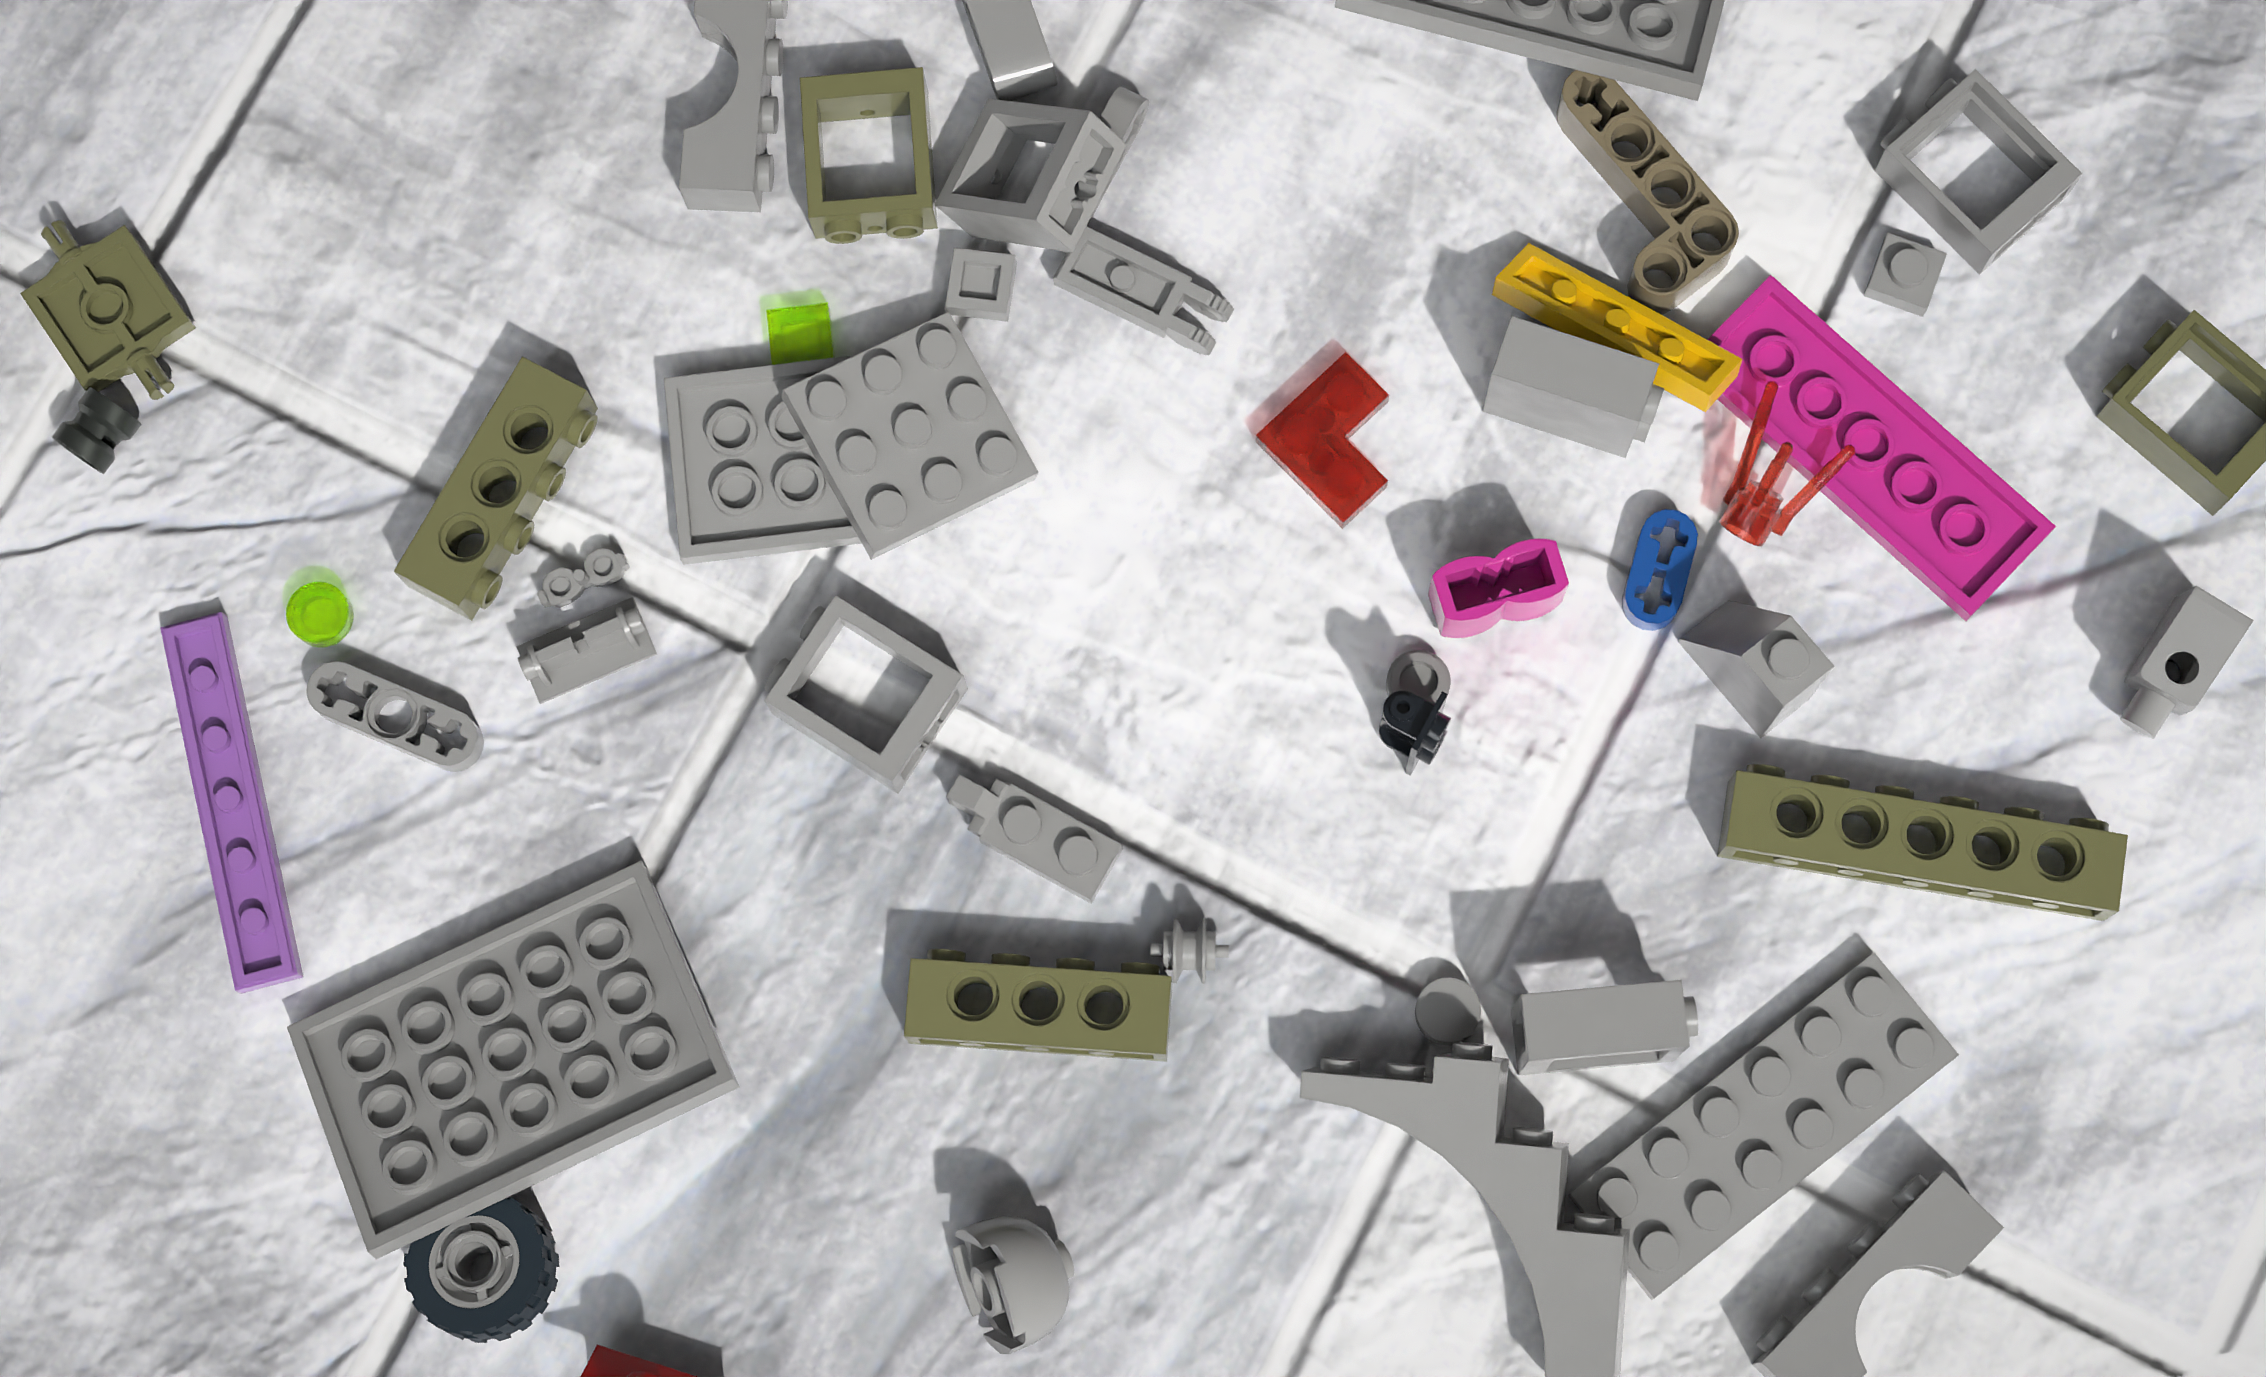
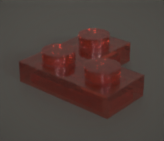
M1345 352L1255 435V442L1342 529L1388 486V480L1348 439L1388 403L1389 394Z

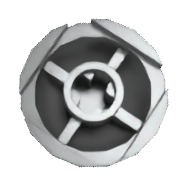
M1000 1216L982 1220L957 1230L955 1236L964 1240L963 1244L953 1247V1260L957 1279L972 1317L979 1315L983 1309L994 1329L983 1334L987 1342L1000 1354H1011L1049 1335L1066 1311L1069 1300L1068 1279L1074 1276L1073 1261L1064 1243L1060 1240L1053 1242L1045 1230L1028 1219L1021 1217Z

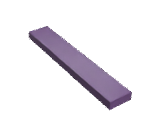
M218 612L160 627L235 991L242 994L303 978L228 617L224 613Z

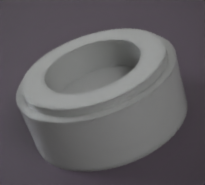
M1412 650L1400 655L1391 664L1386 679L1388 696L1396 691H1408L1434 705L1442 691L1447 694L1449 693L1451 685L1450 673L1446 664L1437 655L1425 650Z
M1440 978L1429 983L1421 991L1415 1006V1019L1420 1031L1431 1041L1442 1045H1453V1042L1466 1040L1475 1031L1481 1017V1004L1478 995L1470 985L1456 978Z

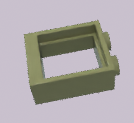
M923 67L800 77L808 218L815 239L825 238L830 243L848 244L859 241L862 235L887 233L892 238L907 239L920 236L926 229H938L937 212L934 205L936 197L929 98ZM911 115L916 194L826 201L821 123Z
M2193 310L2179 326L2168 319L2143 346L2151 356L2138 370L2127 363L2108 383L2102 392L2111 400L2097 415V418L2214 516L2266 461V369L2196 310ZM2179 350L2264 421L2262 426L2217 475L2131 403Z

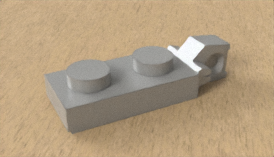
M958 775L946 798L950 799L948 801L949 804L973 816L967 829L980 837L979 840L982 844L1091 904L1123 850V845L1019 787L1013 784L1009 786L998 779H995L988 791L986 788Z

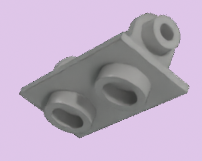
M633 597L516 646L520 655L517 658L527 681L530 680L540 704L657 655Z

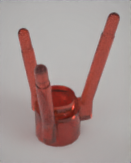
M1769 381L1765 386L1733 482L1722 499L1728 507L1719 521L1733 535L1760 547L1764 545L1771 532L1783 536L1792 519L1855 454V447L1846 445L1782 509L1779 507L1784 498L1773 490V487L1793 452V445L1790 442H1784L1780 446L1760 482L1750 480L1747 485L1778 390V384L1775 381Z

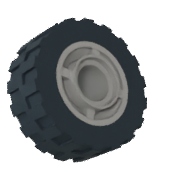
M507 1197L412 1242L408 1254H404L403 1266L407 1270V1278H404L406 1290L412 1294L414 1298L412 1303L417 1311L428 1318V1322L452 1336L462 1340L464 1338L469 1339L475 1343H487V1340L490 1339L503 1341L512 1338V1333L518 1330H526L533 1324L531 1321L539 1313L543 1314L549 1305L547 1300L551 1292H555L558 1279L555 1278L556 1267L560 1266L559 1254L554 1251L553 1244L556 1242L552 1233L543 1226L542 1223L544 1221L534 1212L512 1197ZM491 1251L493 1254L491 1271L485 1278L472 1282L470 1269L473 1261L480 1254Z

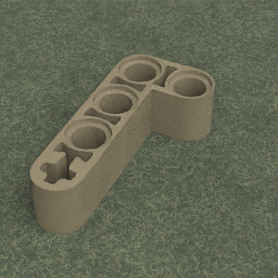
M1578 70L1573 71L1566 78L1557 109L1558 125L1567 138L1655 238L1637 255L1627 284L1628 297L1663 315L1676 308L1724 270L1739 236L1738 223L1732 213L1616 80ZM1577 100H1579L1580 103L1583 104L1582 107H1579L1576 104ZM1594 101L1598 104L1597 109L1590 103ZM1599 126L1603 128L1601 132L1598 131ZM1625 141L1633 143L1639 148L1641 155L1635 158L1621 157L1614 151L1612 145ZM1658 187H1667L1677 192L1681 201L1676 204L1667 205L1659 202L1651 191ZM1697 233L1711 234L1718 239L1721 248L1716 251L1702 250L1695 245L1692 236ZM1656 269L1664 271L1671 277L1674 285L1668 288L1653 287L1646 281L1643 273Z

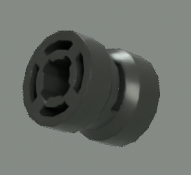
M89 387L78 401L79 412L74 420L62 422L52 435V438L83 462L104 474L115 460L114 448L122 440L131 439L142 424L109 398Z

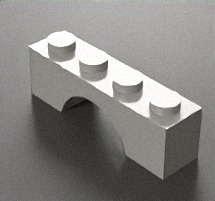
M695 0L694 16L702 37L721 46L733 56L738 63V75L735 88L726 104L708 120L686 128L683 131L679 190L687 208L690 210L761 212L763 191L771 192L773 189L774 158L772 154H766L767 133L776 134L778 129L777 96H770L772 76H781L783 69L782 39H775L776 19H786L788 0Z
M1946 1171L1934 1174L1928 1180L1918 1173L1893 1198L1892 1202L1899 1208L1895 1215L1883 1227L1875 1220L1872 1221L1848 1245L1847 1250L1855 1257L1837 1275L1830 1268H1827L1804 1291L1801 1297L1809 1305L1791 1323L1783 1315L1759 1338L1756 1345L1763 1353L1752 1365L1764 1377H1863L1867 1370L1856 1343V1319L1859 1307L1870 1288L1888 1273L1899 1269L1922 1270L1944 1279L1959 1276L2004 1227Z

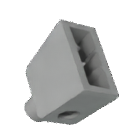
M2194 586L2175 597L2124 680L2128 686L2137 690V692L2120 717V720L2140 734L2154 739L2171 712L2180 716L2193 711L2254 620L2198 586ZM2168 661L2176 664L2181 672V679L2178 683L2170 680L2165 672V665Z

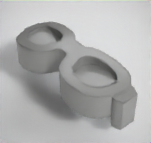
M605 548L597 549L586 557L584 571L576 569L573 572L568 568L561 567L549 572L543 579L542 590L538 591L537 596L544 607L553 606L561 608L577 600L584 590L591 586L603 587L622 579L625 571L630 566L622 554H615L613 551Z

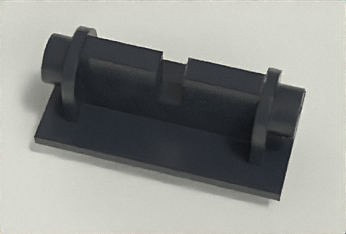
M1396 691L1389 695L1384 702L1382 719L1379 725L1380 739L1387 747L1409 758L1405 773L1410 776L1419 760L1428 765L1431 764L1448 732L1446 729L1451 721V717L1443 714L1448 696L1443 691L1435 705L1408 691Z

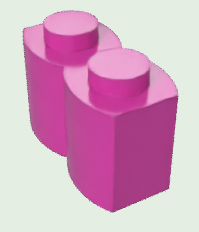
M1529 539L1505 548L1495 558L1469 556L1447 563L1432 575L1428 597L1440 635L1448 638H1466L1489 630L1501 619L1526 621L1546 615L1563 601L1569 581L1556 541L1550 539Z

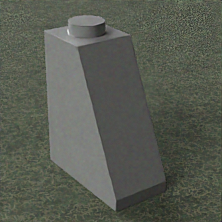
M1729 600L1678 641L1760 739L1805 704L1834 668L1832 662L1791 615Z

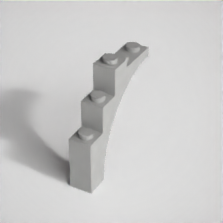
M1453 1042L1452 1053H1442L1434 1056L1433 1078L1425 1077V1066L1386 1063L1385 1074L1361 1072L1360 1060L1339 1057H1321L1320 1068L1313 1067L1301 1071L1300 1098L1350 1107L1399 1127L1440 1154L1481 1194L1510 1236L1531 1283L1544 1338L1545 1377H1620L1630 1229L1614 1228V1217L1599 1214H1574V1224L1564 1223L1569 1143L1553 1142V1131L1538 1128L1516 1127L1513 1128V1138L1504 1137L1509 1058L1492 1057V1045Z

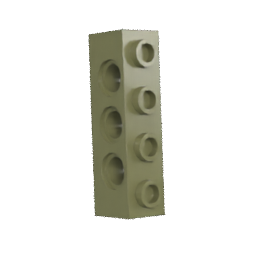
M521 357L394 569L395 574L409 588L471 621L474 619L479 608L486 609L492 604L502 585L501 571L511 554L518 555L524 550L533 534L534 522L532 519L543 500L551 501L556 496L566 476L564 465L575 446L582 448L595 430L598 419L595 413L598 408L588 391L527 358ZM538 427L548 429L547 438L539 447L534 449L520 448L521 440L529 430ZM505 480L516 482L515 492L508 500L501 503L489 502V494L496 484ZM476 533L484 535L483 546L476 554L470 557L457 556L458 546L466 536Z
M948 949L927 950V959L910 958L904 1037L909 1044L1167 1062L1173 984L1172 976L1159 975L1160 966L1126 962L1121 963V972L1095 971V962L1092 960L1056 959V968L1030 966V957L1007 953L992 954L991 964L965 962V952ZM975 983L988 986L993 992V1000L990 1007L984 1013L967 1015L959 1010L958 997L965 987ZM1036 988H1047L1058 996V1005L1055 1012L1043 1020L1031 1019L1022 1012V1003L1025 996ZM1109 992L1117 995L1122 1000V1014L1113 1023L1097 1024L1087 1016V1005L1095 995Z

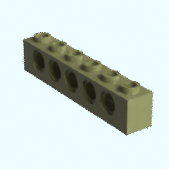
M1764 764L1747 765L1746 771L1736 770L1727 784L1717 857L2098 921H2105L2119 912L2128 835L2109 832V824L2101 820L2071 818L2069 819V825L2043 821L2044 813L2031 808L2007 807L2004 809V814L1978 810V801L1964 797L1943 796L1940 797L1939 803L1914 799V791L1898 786H1876L1875 793L1849 789L1850 781L1837 776L1813 775L1810 782L1785 778L1786 771L1784 769ZM1782 804H1793L1802 809L1807 817L1806 831L1794 833L1784 829L1777 819V807ZM1854 814L1864 818L1871 828L1872 836L1870 842L1861 844L1847 838L1842 830L1843 816ZM1920 825L1931 831L1936 841V848L1933 854H1921L1910 846L1907 840L1908 826ZM1974 836H1986L1997 844L2000 850L1998 865H1987L1976 858L1972 850ZM2039 847H2051L2061 854L2065 863V870L2062 876L2050 875L2041 868L2037 858Z

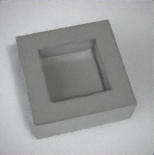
M1887 233L1880 248L1864 297L1923 317L1928 309L1947 253Z
M954 248L945 303L946 312L956 316L1008 322L1017 265L1016 256Z

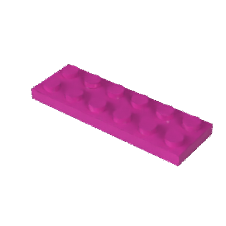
M1772 275L1707 339L1742 358L1738 376L1717 400L1965 621L1981 607L2056 527Z

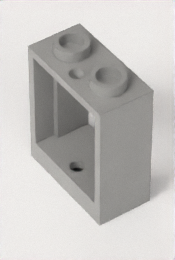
M1975 69L1959 84L1952 78L1947 80L1926 101L1925 106L1929 111L1914 124L1908 118L1903 119L1884 137L1880 145L1885 151L1875 172L1980 275L2063 201L2083 173ZM1962 113L2034 182L2032 186L1982 230L1910 160Z
M988 99L934 205L972 237L1073 253L1127 144L1089 110ZM1027 140L1055 144L1025 204L997 200ZM1078 182L1079 191L1077 194H1075L1074 187L1075 184Z
M835 595L826 609L818 606L805 622L800 633V638L804 642L792 660L789 661L784 658L773 669L765 684L764 690L769 694L764 701L773 715L899 794L968 688L962 674ZM844 626L930 679L880 755L794 701Z
M1682 980L1521 994L1511 1010L1518 1075L1673 1062L1690 1047V1037L1698 1035L1696 1002L1693 996L1684 997Z

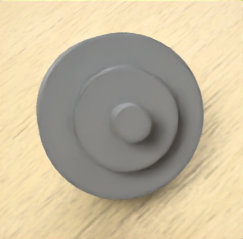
M1174 918L1173 931H1164L1163 944H1151V957H1163V970H1173V983H1177L1183 970H1196L1202 984H1205L1206 971H1215L1216 958H1229V945H1216V932L1206 931V918L1202 919L1197 931H1183L1178 919Z

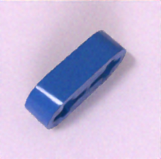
M1664 509L1653 513L1646 519L1637 539L1622 595V609L1629 622L1642 630L1656 631L1665 628L1673 621L1682 604L1697 547L1698 533L1694 522L1686 514L1678 510ZM1664 527H1671L1676 530L1675 540L1684 543V547L1675 546L1668 558L1667 564L1656 562L1660 542L1650 537L1651 535H1660ZM1652 576L1663 578L1659 597L1663 601L1669 602V606L1659 605L1655 614H1648L1643 611L1644 601L1636 598L1635 593L1645 594L1651 583Z

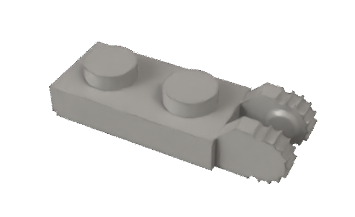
M1087 226L1074 252L1066 253L1053 277L1054 285L1162 338L1167 335L1177 344L1205 356L1211 354L1217 342L1212 335L1202 328L1176 317L1183 302L1208 318L1227 323L1234 311L1230 302L1192 283V277Z

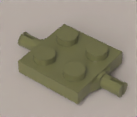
M58 220L51 223L63 241L62 244L55 233L46 226L42 230L41 236L46 240L59 261L55 263L46 277L20 294L83 389L87 391L91 387L100 392L123 376L135 373L152 400L165 397L152 377L154 376L160 387L167 394L173 390L174 384L167 377L156 358L160 356L165 348L196 329V327L134 235L123 225L99 242L80 247L64 221Z

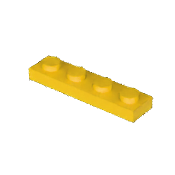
M1530 243L1495 277L1492 291L1493 296L1557 331L1659 363L1653 384L1663 387L1665 391L1705 413L1738 376L1742 358Z

